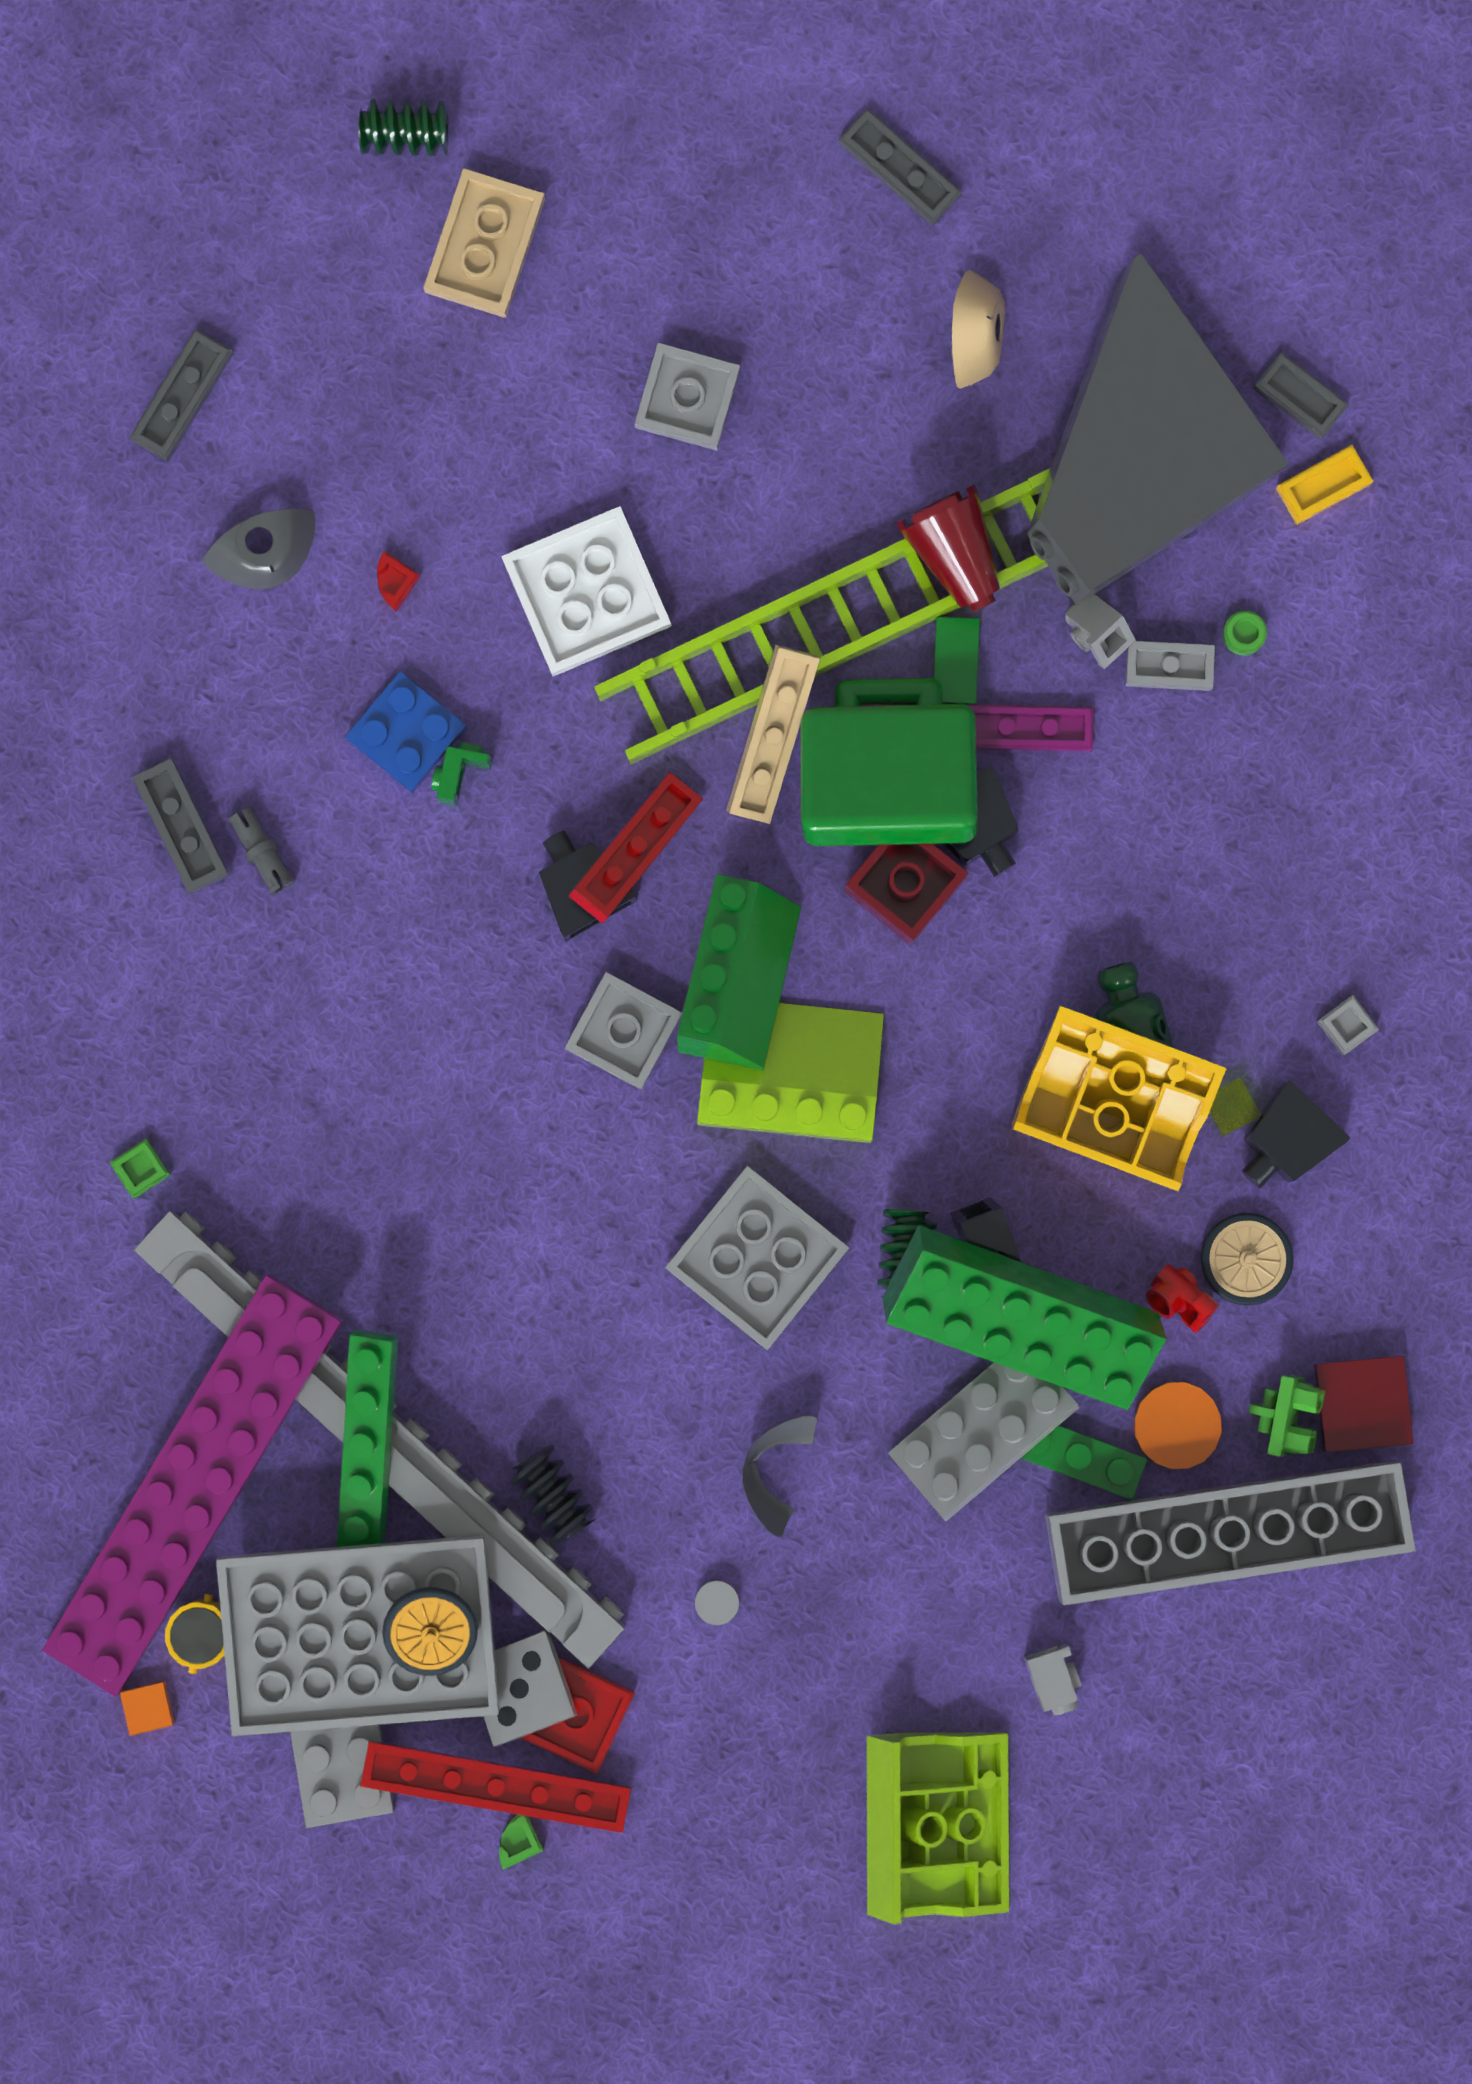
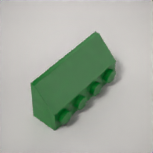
M716 874L677 1033L679 1053L764 1071L801 913L799 905L761 883Z

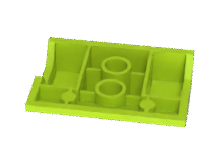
M779 1003L764 1071L704 1058L697 1124L700 1126L871 1143L875 1120L884 1014Z
M905 1732L867 1735V1915L891 1924H901L905 1917L933 1914L968 1917L1009 1912L1008 1733Z

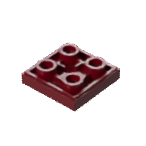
M1404 1356L1314 1364L1316 1387L1325 1390L1323 1407L1319 1413L1323 1452L1414 1444Z

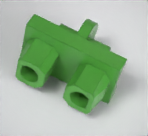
M1283 1375L1281 1377L1279 1393L1277 1390L1265 1388L1263 1404H1249L1248 1412L1260 1416L1257 1431L1266 1434L1271 1433L1267 1454L1281 1457L1292 1455V1453L1310 1454L1314 1452L1317 1430L1297 1426L1300 1410L1316 1414L1321 1412L1325 1390L1305 1383L1306 1377Z

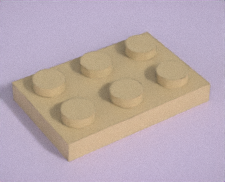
M463 168L424 285L425 293L506 318L545 202V194Z

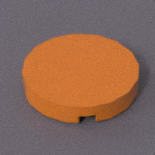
M1166 1382L1150 1389L1139 1401L1135 1411L1134 1437L1140 1450L1152 1462L1169 1469H1189L1204 1462L1216 1449L1222 1433L1221 1415L1214 1400L1201 1388L1186 1382Z

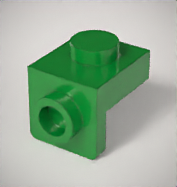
M460 742L458 748L447 746L443 766L436 765L431 787L433 791H438L437 799L440 803L457 806L465 765L491 769L492 759L490 755L484 754V747Z

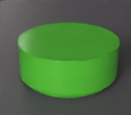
M1251 611L1236 612L1227 620L1223 627L1222 637L1224 644L1231 652L1237 655L1246 656L1257 652L1267 637V627L1264 620L1258 614Z

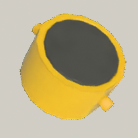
M205 1594L204 1599H197L180 1607L170 1617L165 1628V1643L170 1655L182 1666L189 1667L188 1673L197 1674L198 1669L214 1665L225 1656L220 1603L212 1601V1594Z

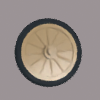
M1239 1213L1226 1217L1210 1230L1201 1251V1267L1207 1283L1220 1297L1238 1305H1257L1272 1299L1286 1286L1293 1269V1251L1287 1235L1274 1221L1259 1214Z

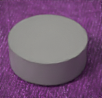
M708 1581L700 1587L696 1594L695 1608L697 1614L708 1624H726L734 1618L738 1611V1594L735 1588L726 1581Z

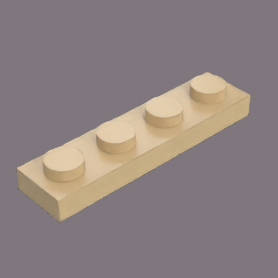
M775 645L726 808L729 814L770 824L801 724V717L804 714L820 661L817 655Z

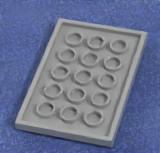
M485 1535L219 1556L216 1559L232 1736L499 1715ZM425 1587L442 1588L459 1595L471 1607L478 1625L477 1641L468 1659L456 1669L436 1676L418 1675L400 1667L388 1654L382 1633L384 1619L390 1607L406 1593Z

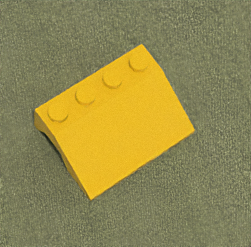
M1060 1005L1025 1086L1011 1123L1013 1130L1179 1191L1190 1152L1200 1128L1208 1117L1226 1067Z

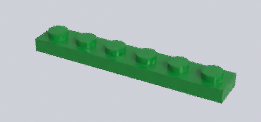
M356 1329L349 1337L337 1547L385 1543L398 1336Z

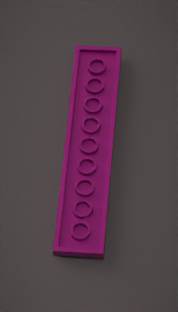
M271 1274L264 1277L42 1651L113 1696L117 1697L122 1692L344 1321L342 1318Z

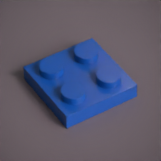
M399 672L345 738L413 794L444 757L447 746L452 747L467 729V726L402 672Z

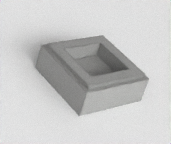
M1354 995L1316 1021L1342 1056L1379 1030Z

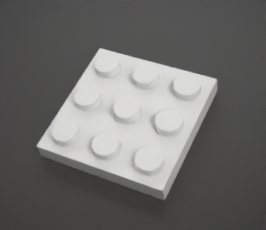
M620 506L501 556L552 677L671 627V622Z

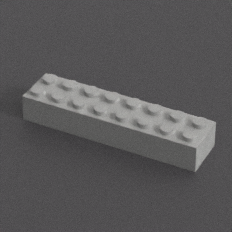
M1396 1461L1377 1462L1045 1513L1058 1601L1062 1605L1416 1551L1402 1466L1400 1462Z

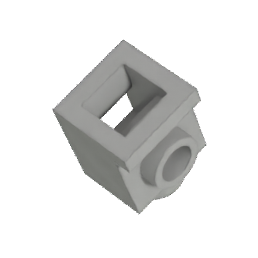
M1095 594L1078 605L1073 604L1065 613L1066 623L1073 628V631L1070 633L1071 638L1085 652L1091 650L1097 663L1103 669L1107 668L1135 641L1123 615Z
M1066 1643L1024 1656L1040 1707L1044 1712L1052 1710L1053 1715L1064 1714L1079 1707L1074 1689L1082 1686L1073 1661L1065 1664L1064 1658L1072 1655Z

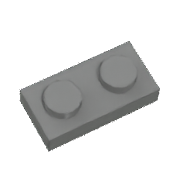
M1134 641L1126 651L1125 686L1211 691L1214 682L1215 645Z

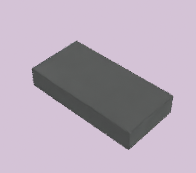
M1282 352L1253 388L1319 440H1322L1349 405Z

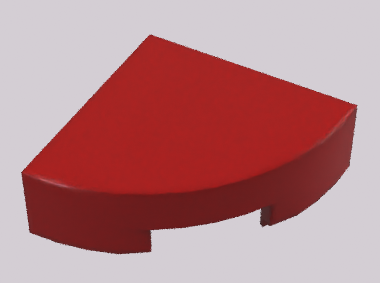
M384 551L377 566L378 586L385 602L397 612L420 579V575Z

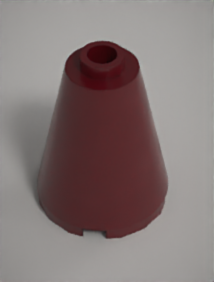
M972 484L965 489L968 496L962 498L958 490L914 512L915 515L911 516L912 524L908 525L906 519L903 518L896 522L900 533L960 608L969 605L972 612L996 601L993 593L998 591L1000 586L979 494L975 484Z

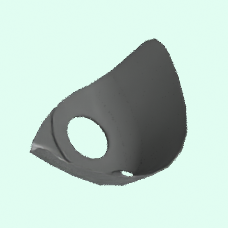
M293 508L279 509L252 516L224 533L205 554L203 563L214 574L241 587L261 590L279 586L296 575L307 559L314 538L315 514L310 509ZM253 528H265L272 534L273 544L266 553L254 554L246 547V536ZM270 565L273 566L274 572L271 571Z
M800 1416L769 1429L755 1440L747 1452L743 1464L742 1485L747 1501L766 1530L778 1538L783 1536L794 1508L778 1500L765 1488L758 1476V1463L752 1464V1461H756L765 1450L779 1444H813L818 1420L815 1416Z

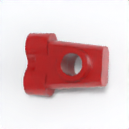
M1170 1263L1155 1276L1150 1284L1152 1287L1146 1292L1147 1302L1154 1311L1159 1312V1315L1164 1318H1171L1175 1313H1178L1182 1317L1181 1320L1195 1334L1212 1318V1314L1220 1306L1208 1293L1202 1292L1197 1288V1280L1189 1270L1182 1267L1176 1270Z

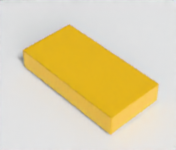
M1350 445L1277 485L1276 490L1296 525L1371 485L1373 479L1354 446Z

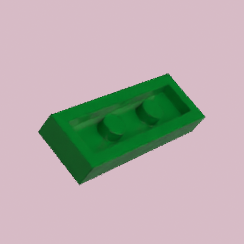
M1057 1426L1021 1457V1459L1131 1500L1134 1498L1147 1462V1458L1061 1426Z

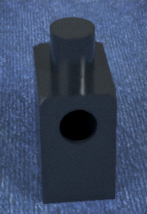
M990 765L977 773L978 830L976 836L966 843H946L944 845L963 866H967L982 857L992 875L997 877L1016 864L1004 842L1017 834L1018 827L997 775Z
M561 831L542 843L553 864L541 870L539 874L560 932L567 942L600 923L599 920L572 900L569 895L602 853L592 842L576 850L566 832ZM630 889L609 917L637 902L632 889Z
M1289 1080L1278 1088L1244 1141L1257 1155L1241 1172L1260 1189L1276 1172L1288 1183L1293 1182L1343 1146L1350 1137Z
M991 1197L950 1213L960 1240L992 1252L998 1251L1000 1255L1021 1262L1002 1207Z

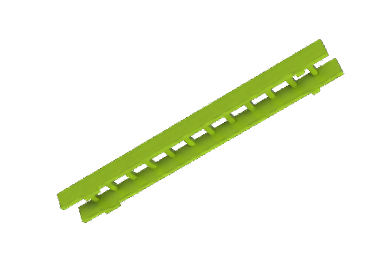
M1050 468L1028 478L1027 481L981 502L987 532L1005 566L1004 570L997 573L1000 589L1048 567L1046 561L1041 560L1037 555L1016 563L993 515L1020 502L1031 523L1036 510L1032 496L1042 492ZM903 539L655 658H650L640 665L594 686L599 700L602 701L632 686L636 688L658 735L625 750L631 765L758 705L763 685L745 693L722 645L735 637L751 631L769 668L773 650L761 625L789 612L808 653L817 655L820 658L815 677L936 620V617H943L960 609V606L951 595L941 600L938 599L916 551L906 539ZM905 557L928 606L900 618L877 570ZM867 576L890 624L862 637L840 594L839 588ZM828 594L851 643L823 656L800 607ZM712 649L735 698L706 711L683 662ZM673 667L696 717L685 722L682 721L667 729L644 681Z

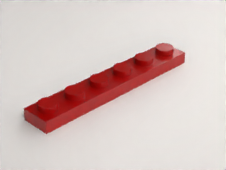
M371 1740L368 1741L360 1787L620 1833H623L631 1792L630 1786Z

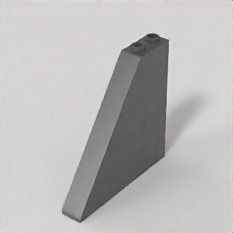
M1142 253L1135 256L1120 275L1027 532L1034 553L1041 560L1046 561L1055 574L1059 589L1065 595L1070 596L1076 605L1273 480L1288 465L1284 456Z

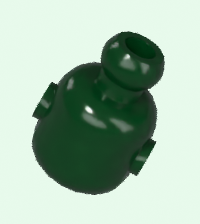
M1125 962L1100 970L1098 973V984L1106 992L1109 1002L1098 1008L1095 1019L1173 1047L1171 1033L1159 996L1151 992H1138L1136 985L1138 970L1132 962Z

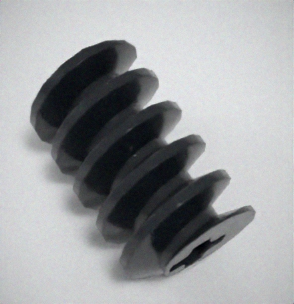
M553 1444L546 1446L512 1468H517L518 1472L510 1481L512 1486L527 1484L526 1489L520 1496L522 1501L536 1498L537 1502L529 1511L532 1516L543 1513L547 1515L539 1528L542 1531L552 1528L556 1529V1532L548 1541L550 1545L563 1542L596 1520L586 1521V1517L593 1509L591 1504L576 1505L583 1495V1491L581 1489L567 1491V1487L574 1479L572 1474L557 1475L564 1465L563 1460H547L555 1449Z

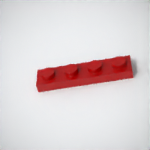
M669 772L581 879L569 897L603 924L701 803L703 798Z

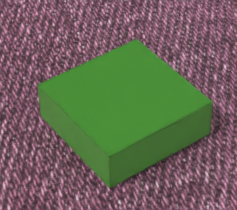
M144 1139L109 1162L133 1199L138 1198L171 1176L148 1139Z

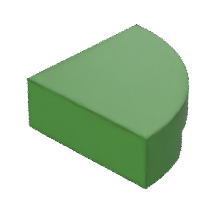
M516 1814L509 1821L508 1826L505 1827L499 1850L503 1870L544 1850L529 1816Z

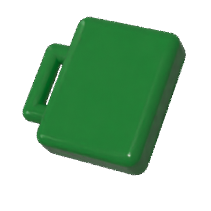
M934 678L850 679L839 682L834 690V707L810 708L801 717V826L805 841L813 846L946 844L971 841L976 836L978 830L976 717L974 711L965 704H942V686ZM916 702V705L860 706V704Z

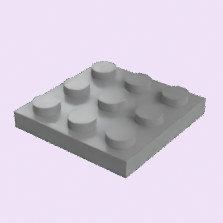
M746 1166L665 1268L768 1351L848 1251L849 1247L749 1166Z

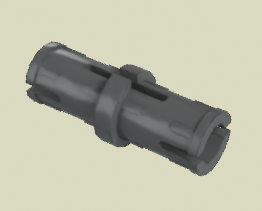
M247 807L241 811L249 827H245L238 813L232 815L228 822L232 825L247 850L245 853L247 861L255 864L269 889V893L274 895L282 891L274 874L278 875L285 889L294 884L295 880L291 877L276 851L278 845L275 839L268 838L254 813L253 807Z

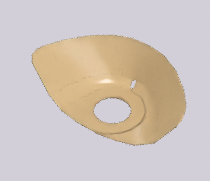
M968 270L960 281L953 305L952 356L955 381L959 389L975 384L992 374L1000 363L1004 334L1006 303L1001 291L972 270ZM999 314L1000 335L999 339L997 340L995 335V325L997 315Z

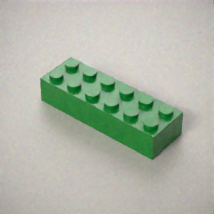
M918 1225L882 1297L886 1324L1128 1410L1167 1339L1159 1312Z

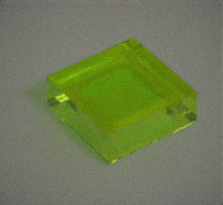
M1241 1077L1218 1089L1209 1112L1222 1137L1262 1116Z

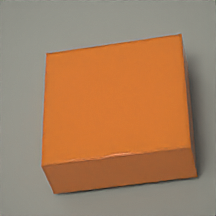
M165 1681L120 1692L129 1736L175 1724Z

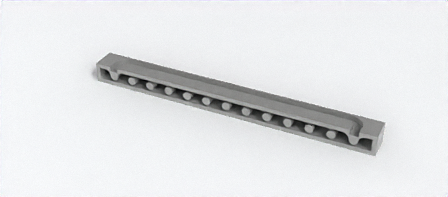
M169 1211L134 1251L155 1271L162 1274L179 1293L229 1338L263 1280L251 1270L244 1275L232 1263L237 1257L219 1241L211 1245L200 1234L205 1228L188 1212L185 1211L180 1216L177 1212ZM330 1343L298 1396L297 1401L343 1442L348 1359L340 1363L329 1353L333 1347ZM393 1412L389 1486L446 1538L485 1535L488 1577L541 1626L563 1643L562 1645L589 1669L625 1629L626 1625L620 1620L625 1615L624 1612L606 1596L600 1602L590 1593L588 1588L592 1583L575 1567H572L569 1571L565 1570L555 1560L560 1554L545 1539L539 1537L535 1542L523 1531L527 1523L511 1508L507 1507L502 1512L492 1503L490 1499L495 1494L476 1477L471 1482L468 1481L458 1471L462 1464L448 1450L442 1448L437 1452L425 1441L430 1434L412 1418L405 1423Z

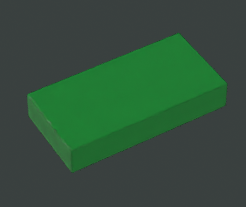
M936 617L933 678L938 680L942 686V704L976 705L980 619Z

